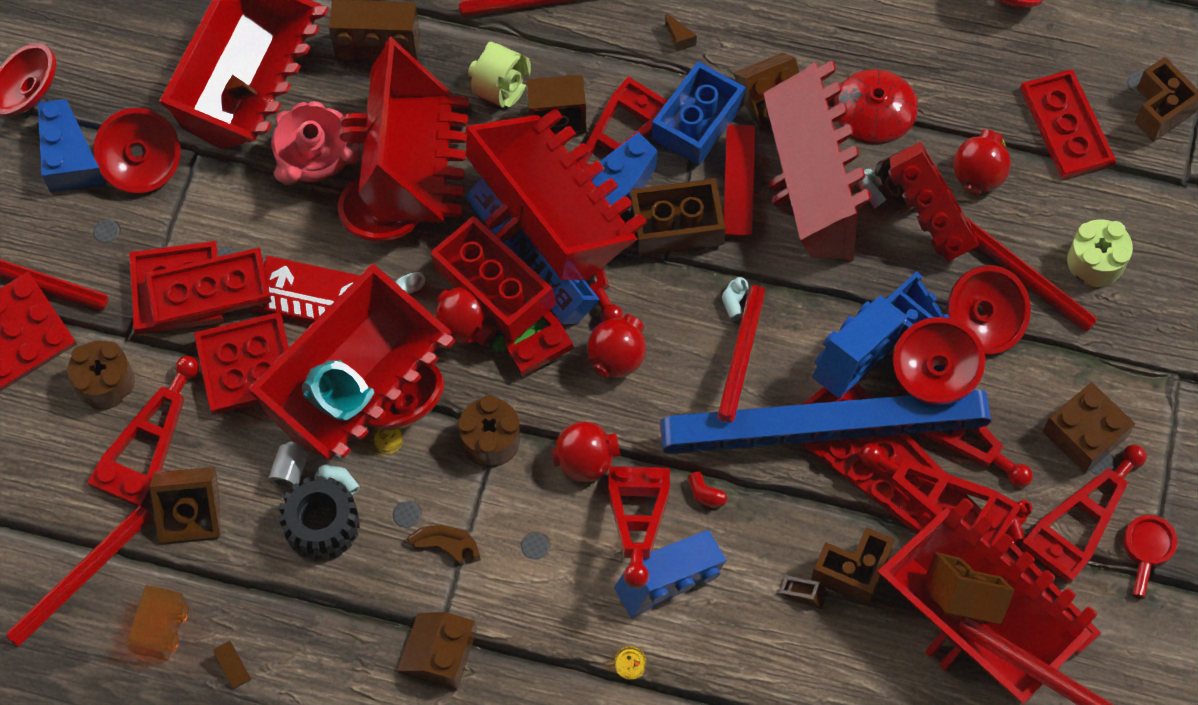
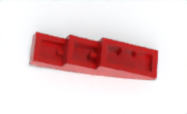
M726 125L724 224L725 235L752 236L755 126Z

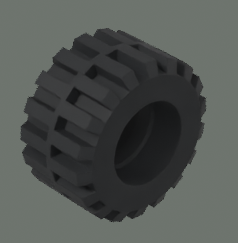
M316 476V481L311 482L309 477L303 479L304 484L301 486L297 483L292 486L293 492H286L283 496L285 503H280L279 511L281 515H279V522L284 536L293 551L297 550L298 555L302 557L308 554L310 560L317 561L318 556H322L323 561L330 560L329 555L334 553L338 557L342 555L341 549L343 547L348 550L352 546L350 539L356 540L358 536L357 528H360L359 513L353 495L350 491L347 492L344 484L340 482L337 485L336 480L330 477L327 481H324L322 476ZM325 507L337 512L334 521L326 528L312 530L303 526L305 517L314 509Z

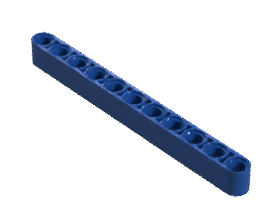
M974 390L957 402L943 405L925 403L909 395L744 409L736 411L735 419L731 423L721 422L718 419V412L673 415L660 420L663 452L679 454L972 429L987 426L992 420L987 392L984 390Z

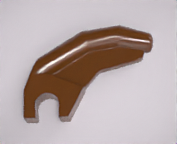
M439 524L421 527L407 537L408 543L414 545L415 548L442 549L459 566L464 565L462 555L465 552H471L474 555L475 561L481 560L477 544L466 530Z

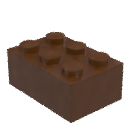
M332 0L329 31L335 58L347 61L353 59L376 61L385 48L386 41L391 36L418 61L420 29L415 2Z
M716 178L630 189L632 218L642 214L647 220V223L635 233V236L638 238L636 241L638 256L724 245L725 224Z

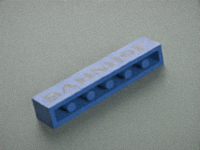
M482 177L465 196L471 204L472 211L481 217L484 223H486L489 216L503 205ZM510 216L502 224L489 230L496 236L497 232L513 218ZM522 229L503 242L553 288L556 305L551 310L560 323L579 324L600 300L585 280H561Z

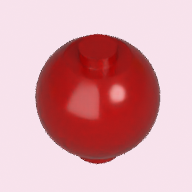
M983 129L979 137L969 138L957 149L953 159V170L957 180L965 187L964 190L968 193L980 195L981 192H990L1001 186L1007 179L1011 168V159L1008 150L1001 144L1003 140L1001 134Z
M458 286L451 290L446 289L437 298L436 302L438 305L435 317L452 332L450 336L456 340V344L469 345L477 341L481 346H485L497 333L498 328L493 325V321L489 318L491 315L481 301L467 288ZM479 290L485 297L489 299V297L484 292Z
M625 314L622 319H608L598 324L591 332L587 343V353L593 365V370L601 377H625L635 372L643 363L646 355V340L641 332L645 326L638 318Z
M586 421L573 423L566 427L556 440L557 448L551 449L555 467L561 466L562 473L565 476L578 482H590L599 479L610 469L613 458L621 457L616 433L607 434L598 424Z

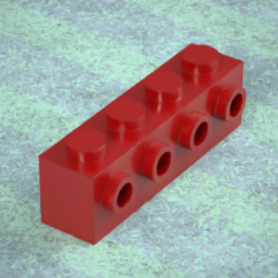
M920 141L890 157L891 169L888 170V173L896 186L900 184L905 192L902 195L907 206L910 209L915 208L919 214L916 218L921 229L924 232L929 231L933 237L930 241L937 255L943 254L946 261L949 262L978 247L977 234L922 142Z

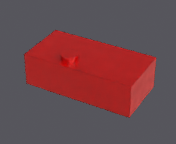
M472 216L430 252L435 270L454 288L463 286L471 291L485 306L491 315L489 318L493 321V324L512 342L556 305L553 288L475 216ZM479 290L484 292L489 297V299L485 297Z

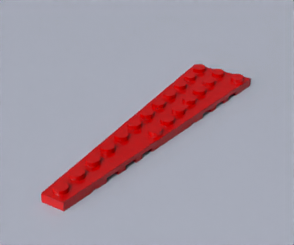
M857 383L840 399L825 387H822L801 405L874 398ZM909 434L799 443L917 534L934 519L891 483L893 474L879 466L867 467L861 463L859 458L861 448L868 443H874L881 447L884 456L900 465L904 459L946 473ZM909 473L905 477L927 497L936 484ZM946 487L936 504L943 510L947 506L954 510L962 499L967 498L973 503V508L963 520L972 527L982 509L967 494ZM1013 543L1004 556L1014 564L1023 552ZM1032 563L1024 573L1035 582L1043 572ZM1053 582L1045 590L1054 600L1062 593ZM1072 602L1065 609L1075 618L1082 613ZM1092 623L1087 626V629L1092 634L1074 653L1076 656L1101 635V632Z

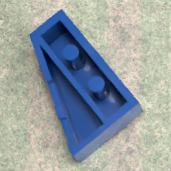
M67 99L39 102L41 174L49 192L106 185Z
M638 132L600 161L604 170L591 181L596 187L610 178L614 179L618 184V188L606 197L610 205L623 196H627L630 199V189L643 188L656 170L657 150ZM630 208L621 214L620 217L622 218L623 215H626Z
M918 271L886 298L887 301L908 316L896 343L909 327L921 320L934 317L950 318L948 314L944 315L937 305V298L933 292L929 293L921 282L922 276ZM936 365L934 367V370L938 372L945 369L943 365Z
M706 530L652 551L650 559H643V565L649 571V580L643 587L632 588L627 585L623 572L614 589L631 619L702 582L709 583L720 576L721 573L719 571L727 560L710 531Z

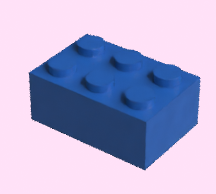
M698 61L652 121V140L699 166L726 130V125H730L744 106L746 87Z
M881 295L872 303L867 301L860 308L855 318L852 316L848 317L838 333L832 331L825 339L823 345L826 348L814 362L817 367L812 378L836 397L842 398L890 354L908 316Z

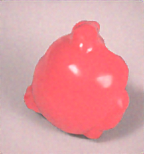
M313 101L298 103L290 111H282L276 115L277 127L272 134L271 148L277 164L274 171V177L277 181L284 185H292L297 181L306 183L319 182L336 175L346 164H355L359 160L361 154L360 145L351 142L344 143V141L339 140V130L343 128L340 124L342 114L339 111L330 108L326 109L322 103Z

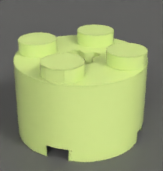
M491 41L486 45L478 61H473L469 67L468 75L472 77V92L498 106L504 107L505 105L511 107L519 100L526 88V85L522 84L525 75L530 76L531 63L528 57Z
M1093 220L1083 223L1067 255L1068 267L1075 277L1078 276L1089 286H1109L1116 282L1123 274L1132 255V240L1121 222Z

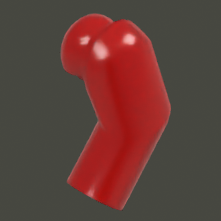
M694 472L687 476L694 499L698 504L711 508H718L726 504V492L706 486L701 472Z
M1027 500L1017 502L1022 507L1007 531V534L1013 538L1016 545L1022 544L1025 539L1021 526L1033 510L1031 503Z

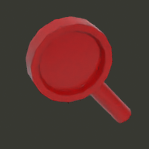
M1143 515L1135 518L1128 525L1123 535V547L1126 554L1135 563L1139 564L1132 595L1137 599L1145 598L1151 568L1167 563L1173 557L1178 546L1177 534L1167 520L1156 515Z

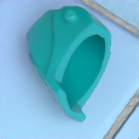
M340 360L326 361L324 364L311 368L302 385L303 397L325 415L340 421H346L359 413L374 394L373 388H369L356 371L343 364Z

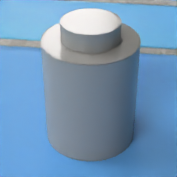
M287 442V444L279 446L268 478L271 484L287 490H292V486L296 483L299 485L308 458V453L304 451V446L296 442Z

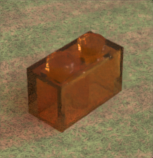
M145 586L126 641L132 653L166 661L169 660L170 653L176 651L179 643V634L177 632L180 623L186 621L189 612V605L183 594L154 586Z

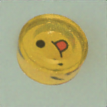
M401 428L395 430L375 429L373 432V442L376 449L384 454L397 452L404 442Z
M626 646L617 652L615 656V669L621 677L636 679L644 673L646 657L641 649L635 646Z

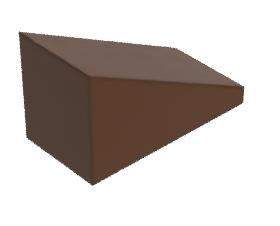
M666 14L665 26L676 50L680 51L695 46L697 35L672 16Z
M234 74L231 75L224 89L235 100H241L257 94V91Z
M785 576L779 593L822 609L828 592L820 582Z
M230 640L213 649L233 689L251 680Z

